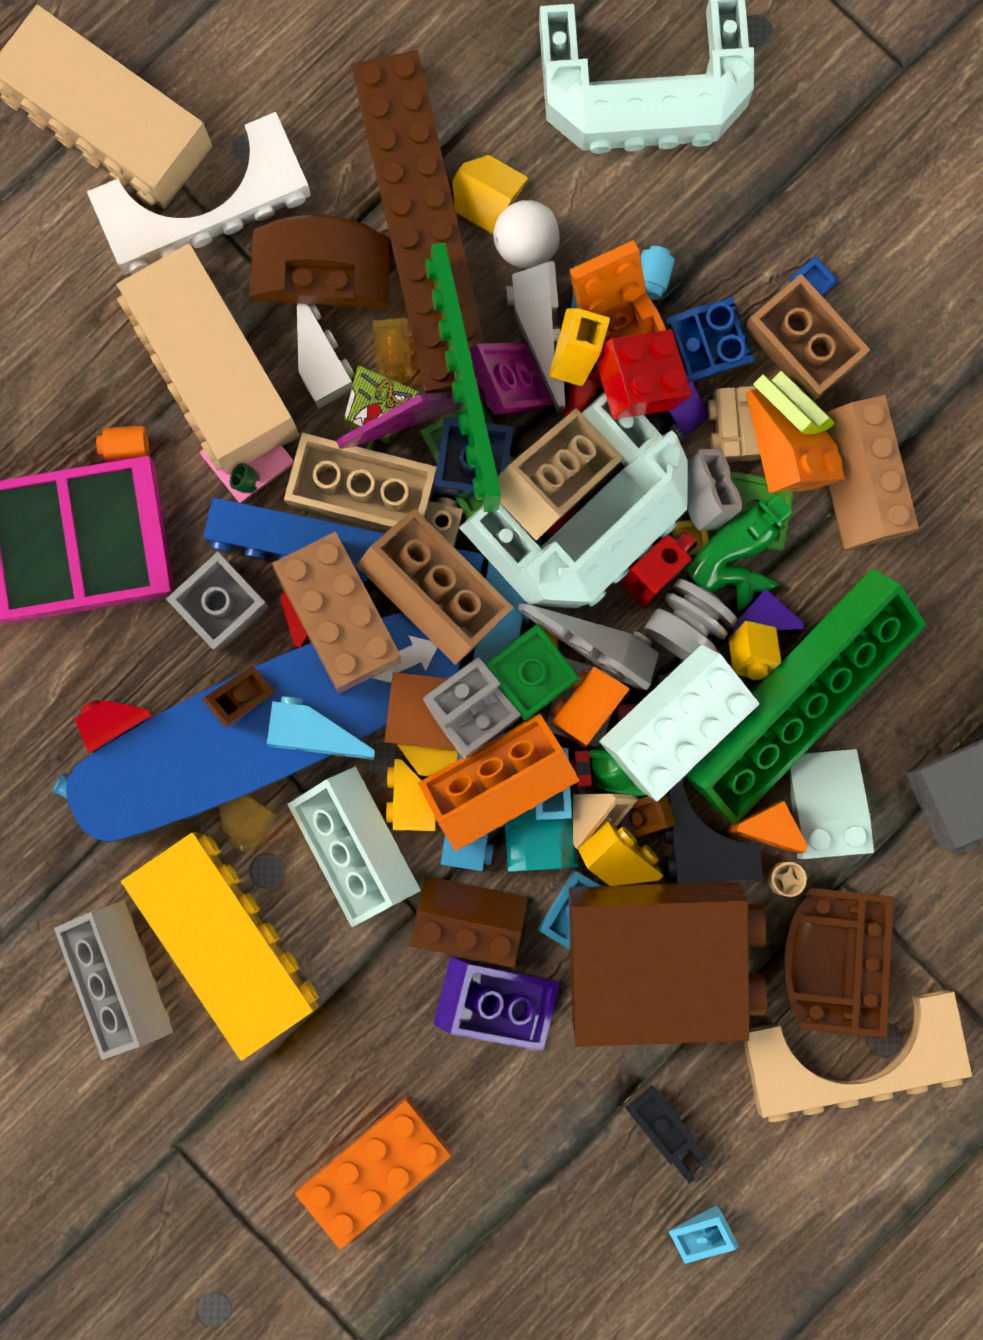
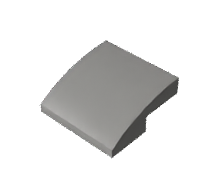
M479 657L423 697V701L432 716L464 760L508 728L521 716L499 689L500 682Z

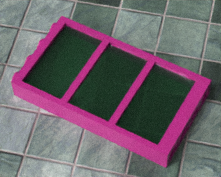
M150 456L0 481V625L165 598L175 591L155 462Z

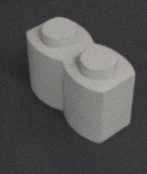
M700 449L688 460V511L692 522L699 531L718 530L742 510L740 494L734 483L730 480L728 462L719 449Z

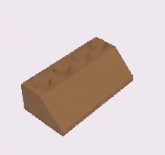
M882 395L851 402L826 412L835 422L833 427L826 431L838 447L845 477L843 480L828 485L844 550L913 534L919 527L886 396Z
M415 508L371 545L356 565L455 665L514 608Z

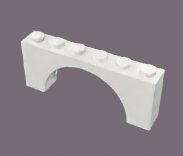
M276 112L245 125L250 146L249 163L245 177L236 192L224 204L206 214L191 218H171L155 214L134 201L125 191L119 179L87 191L116 261L124 275L128 273L133 275L188 243L194 248L203 247L209 244L215 236L222 233L226 235L236 233L248 222L255 219L256 221L269 219L275 214L274 211L286 206L288 208L297 207L303 204L307 197L311 196L308 183Z

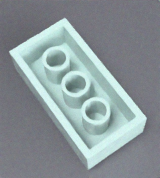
M701 644L599 742L634 784L657 802L759 705V702L722 655Z

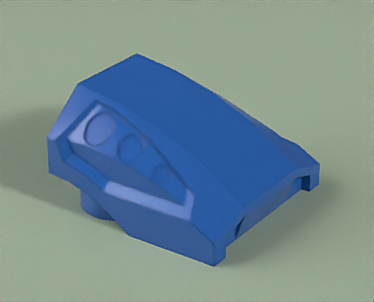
M733 297L698 306L666 318L669 328L673 331L686 377L692 383L730 369L756 363Z

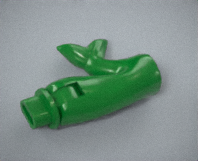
M777 493L765 503L760 500L758 506L756 505L736 517L711 538L688 563L685 570L700 587L712 594L728 585L736 586L738 611L744 610L751 604L756 592H763L765 589L772 591L780 583L762 574L751 572L746 568L726 564L752 556L766 549L777 538L779 533L777 528L784 529L783 523L794 512Z

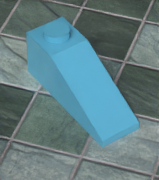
M281 697V702L272 701L267 738L268 747L374 760V749L311 707L302 705V699Z

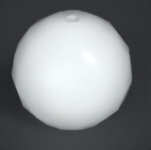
M521 200L506 207L498 216L493 233L494 244L499 254L506 262L520 269H529L549 262L559 248V228L554 213L549 207L535 200Z

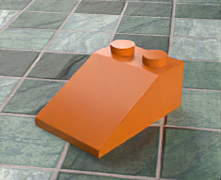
M759 390L746 392L769 493L815 490L845 479L838 447L827 431L816 434H804Z

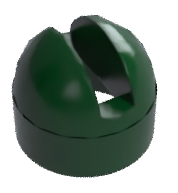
M240 463L233 469L229 483L231 488L241 493H251L257 489L255 484L257 481H260V476L253 467Z

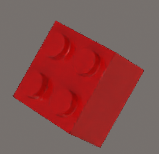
M672 329L610 338L603 345L596 365L613 420L674 410L692 395Z

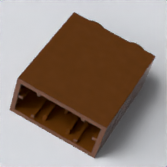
M738 881L568 887L572 1025L576 1047L749 1041V1016L766 1015L767 994L763 972L748 973V947L765 946L766 922L763 904H748Z

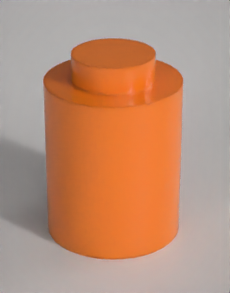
M146 426L103 428L102 435H97L96 437L98 455L104 456L106 463L149 456V438Z

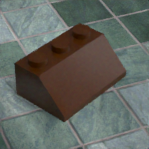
M425 876L410 946L515 968L528 897Z

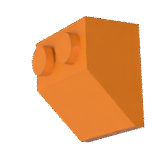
M593 667L589 673L582 670L579 674L581 679L571 686L576 691L568 701L562 697L550 713L555 717L551 725L582 749H585L630 690L627 686L596 667Z

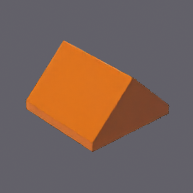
M784 801L773 803L742 819L737 824L731 825L729 830L730 833L792 853H806L808 848Z

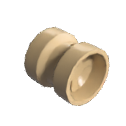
M780 862L770 868L767 882L773 893L779 896L793 897L804 890L807 876L804 869L795 862Z

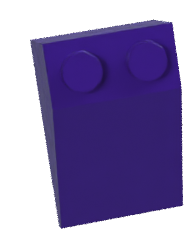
M450 956L433 1024L452 1035L543 1051L560 982L480 961Z

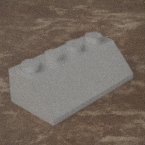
M125 900L91 911L54 928L101 1060L138 1048L173 1033L169 1015L164 1009L158 992L157 982L150 971L145 957V949L140 943L133 924V916L128 910Z

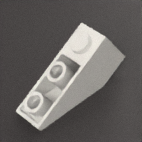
M297 303L298 370L302 382L317 408L320 409L350 392L353 386L351 379L355 377V374L346 358L341 361L338 359L334 352L338 348V344L329 329L324 332L322 331L317 322L322 317L315 304Z

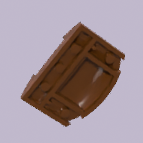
M296 215L277 219L261 227H256L253 229L249 300L388 309L390 237L382 235L363 223L331 215Z
M810 888L805 894L807 897L799 905L791 919L784 949L783 971L786 995L790 1007L798 1020L796 1022L800 1030L887 1038L894 896Z

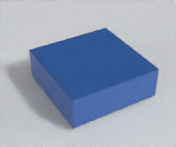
M817 256L813 257L789 279L791 283L797 276L802 274L821 296L838 282L836 277Z

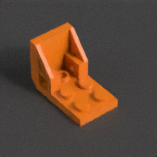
M634 240L569 270L577 307L610 318L603 345L610 338L666 330L658 310L646 292L640 250Z

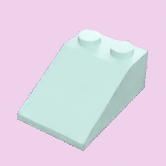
M857 749L803 754L788 770L793 819L808 845L806 853H797V859L874 853L871 819Z

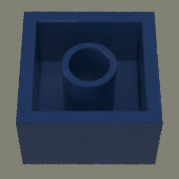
M444 417L434 484L435 494L475 499L473 479L477 477L475 468H469L467 463L466 446L470 445L468 436H462L459 419ZM486 423L498 477L509 466L514 427Z

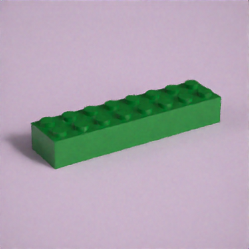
M872 568L752 693L759 702V705L685 775L705 801L733 825L737 824L926 626V623L902 586Z

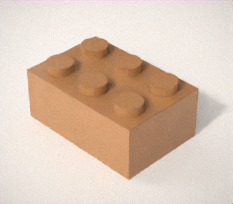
M802 274L797 276L752 315L744 328L778 367L814 402L861 363L870 352L868 346Z

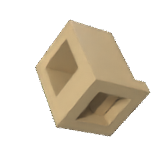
M438 497L437 503L429 501L425 519L455 548L460 530L459 527L463 518V509L457 508L458 502L455 500ZM440 516H445L448 518L449 523L446 527H438L435 523L436 519Z

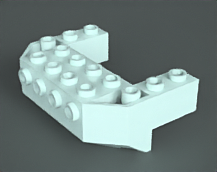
M709 0L706 18L710 59L706 74L589 82L587 59H578L574 4L540 6L539 30L546 120L582 151L590 150L595 154L609 152L612 148L639 151L644 149L645 146L656 145L661 149H671L685 143H692L693 146L703 147L718 141L748 107L754 89V47L749 48L745 0Z
M605 392L587 407L582 414L624 457L621 463L625 467L551 538L539 547L501 504L499 505V510L484 512L482 506L459 527L529 605L561 608H579L586 604H589L591 607L594 606L606 595L605 589L612 582L617 583L626 576L630 570L628 567L636 559L639 561L653 548L652 543L659 536L663 538L677 525L675 521L687 510L688 460L677 435L671 430L662 436L644 415L613 420Z

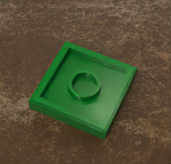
M539 623L485 663L486 667L500 682L499 689L521 714L520 717L524 722L581 679Z

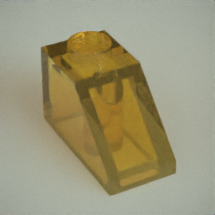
M408 318L372 320L378 374L396 382L406 380V376H413Z
M248 794L219 806L223 830L231 836L228 842L246 853L248 848L252 851H257L280 817Z

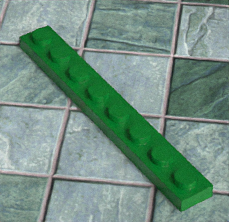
M446 243L432 244L430 259H425V270L427 279L433 280L435 289H432L434 310H440L442 320L438 321L441 341H447L449 351H445L447 371L454 372L456 382H452L453 399L455 404L460 403L463 414H459L460 431L462 436L467 435L470 446H466L467 463L469 468L474 467L477 478L473 479L474 495L476 500H482L484 512L499 510L502 494Z

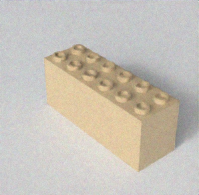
M39 5L35 6L0 52V93L2 94L0 98L12 109L17 111L21 107L28 112V119L42 130L47 126L56 132L54 137L67 148L77 147L83 152L81 156L95 168H99L100 165L110 171L108 175L113 180L119 179L124 188L127 184L138 191L136 196L150 207L156 204L165 210L213 147L205 125L201 120Z
M190 243L116 284L122 296L117 298L120 306L134 326V330L149 352L159 373L168 384L167 387L177 404L185 413L184 416L199 441L201 442L206 439V441L201 443V446L217 471L223 468L227 475H229L238 464H248L279 445L284 446L300 437L291 415Z

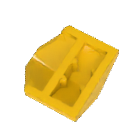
M490 155L463 163L453 179L456 215L493 235L498 216L506 207L514 204L528 181V177Z

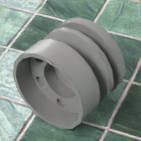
M678 579L672 588L679 596L668 593L664 598L667 604L674 610L673 614L657 608L643 629L656 642L682 660H686L701 644L716 652V647L707 638L708 634L724 639L728 633L721 625L732 628L738 619L714 594L686 580Z

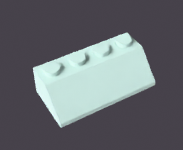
M356 766L326 779L288 803L351 927L421 891Z

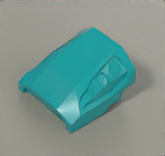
M571 798L572 819L536 820L534 807L505 823L508 872L578 867L577 849L573 845V798Z

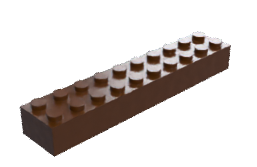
M417 49L353 63L351 67L425 394L452 392V382H456L454 372L447 371L445 351H449L447 341H441L438 321L442 320L440 310H434L432 289H435L433 280L427 279L425 270V259H430L432 244L446 243L468 347L471 348L476 344L486 343Z

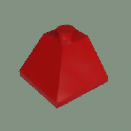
M97 699L83 706L80 709L82 714L74 719L85 747L89 753H94L107 743L158 714L139 707L106 700L100 702Z

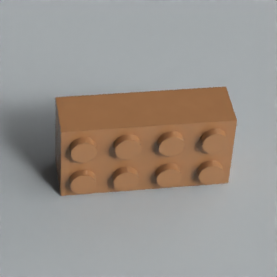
M336 531L272 563L275 574L338 695L401 663V655Z

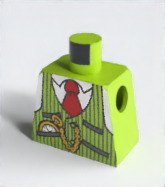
M358 366L345 413V423L348 427L357 429L419 395V391ZM398 432L381 437L378 440L390 444ZM375 440L358 445L357 447L371 450Z

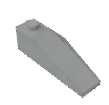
M549 261L512 274V286H506L507 307L514 306L515 319L532 352L554 403L557 414H563L565 411L564 381L548 377L560 335L559 324L556 323L558 318V294L555 261Z
M519 603L516 607L517 611L536 624L539 623L543 629L624 685L647 690L650 686L659 653L650 647L652 641L643 634L635 631L632 635L631 633L529 604Z

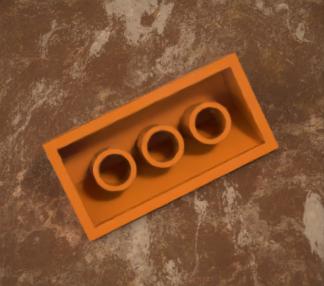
M538 714L485 744L464 760L462 757L418 782V785L439 826L456 852L494 829L503 826L522 813L533 809L557 793L566 790L580 780L542 715Z

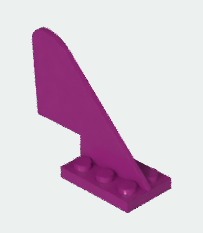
M527 342L476 344L469 348L474 373L478 378L476 382L480 400L485 401L494 415L540 411L554 405ZM452 392L419 394L340 437L336 442L339 449L365 444L461 408V404H455Z

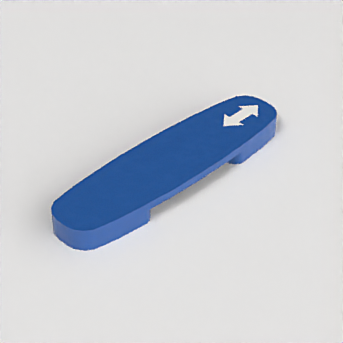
M403 612L382 617L381 619L401 655V663L338 695L312 643L255 666L276 693L269 700L245 715L234 728H225L204 703L203 698L237 675L182 701L98 749L75 765L68 776L66 794L69 806L76 821L85 833L97 840L114 843L148 834L197 817L207 810L243 797L331 756L330 754L268 747L267 738L272 701L281 702V697L302 699V705L311 707L361 740L372 733L386 728L393 672L449 679L459 671L460 662L455 665Z

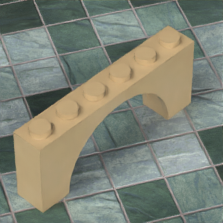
M941 990L912 996L914 1005L913 1024L904 1048L884 1069L876 1074L857 1080L842 1081L828 1079L806 1069L790 1051L783 1037L781 1026L776 1023L749 1028V1041H744L758 1114L762 1118L768 1117L769 1122H777L789 1119V1113L803 1110V1115H813L824 1112V1106L837 1104L838 1108H848L859 1105L858 1099L872 1097L873 1101H883L894 1098L893 1092L907 1090V1094H919L928 1091L927 1085L941 1083L943 1088L962 1085V1079L972 1077L955 993L950 990Z

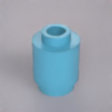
M651 246L650 250H643L641 253L646 292L652 300L661 299L662 293L667 291L675 259L669 255L670 251L660 246Z

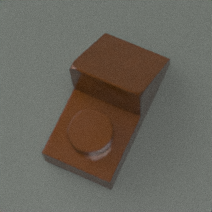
M251 666L205 696L203 701L225 728H234L245 715L269 700L276 692L258 670Z
M665 794L657 802L649 796L637 800L618 824L617 828L625 827L636 838L676 825L667 795Z

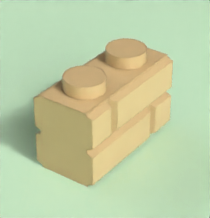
M755 386L716 389L713 399L708 400L709 420H715L716 433H711L710 436L711 449H719L728 463L757 461L761 458L746 392L758 390Z

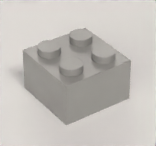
M218 551L166 598L218 654L269 608L266 602Z

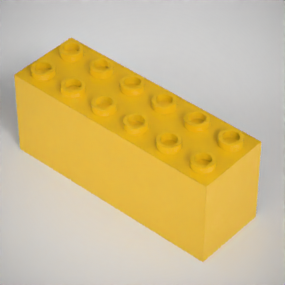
M192 832L123 879L121 883L242 1061L317 1009L319 1005L316 1000L320 997L310 981L307 980L303 983L296 973L300 967L289 951L283 953L276 942L280 940V937L274 927L269 922L263 923L257 915L260 907L250 893H242L237 885L241 879L230 864L226 865L221 862L217 856L221 853V850L212 836Z

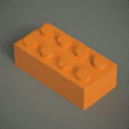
M406 1096L301 1184L296 1190L295 1195L341 1250L448 1160L452 1155V1150L411 1099Z

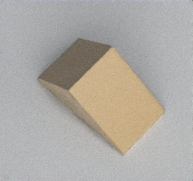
M573 794V845L575 848L579 849L607 821L617 827L638 799L627 794Z

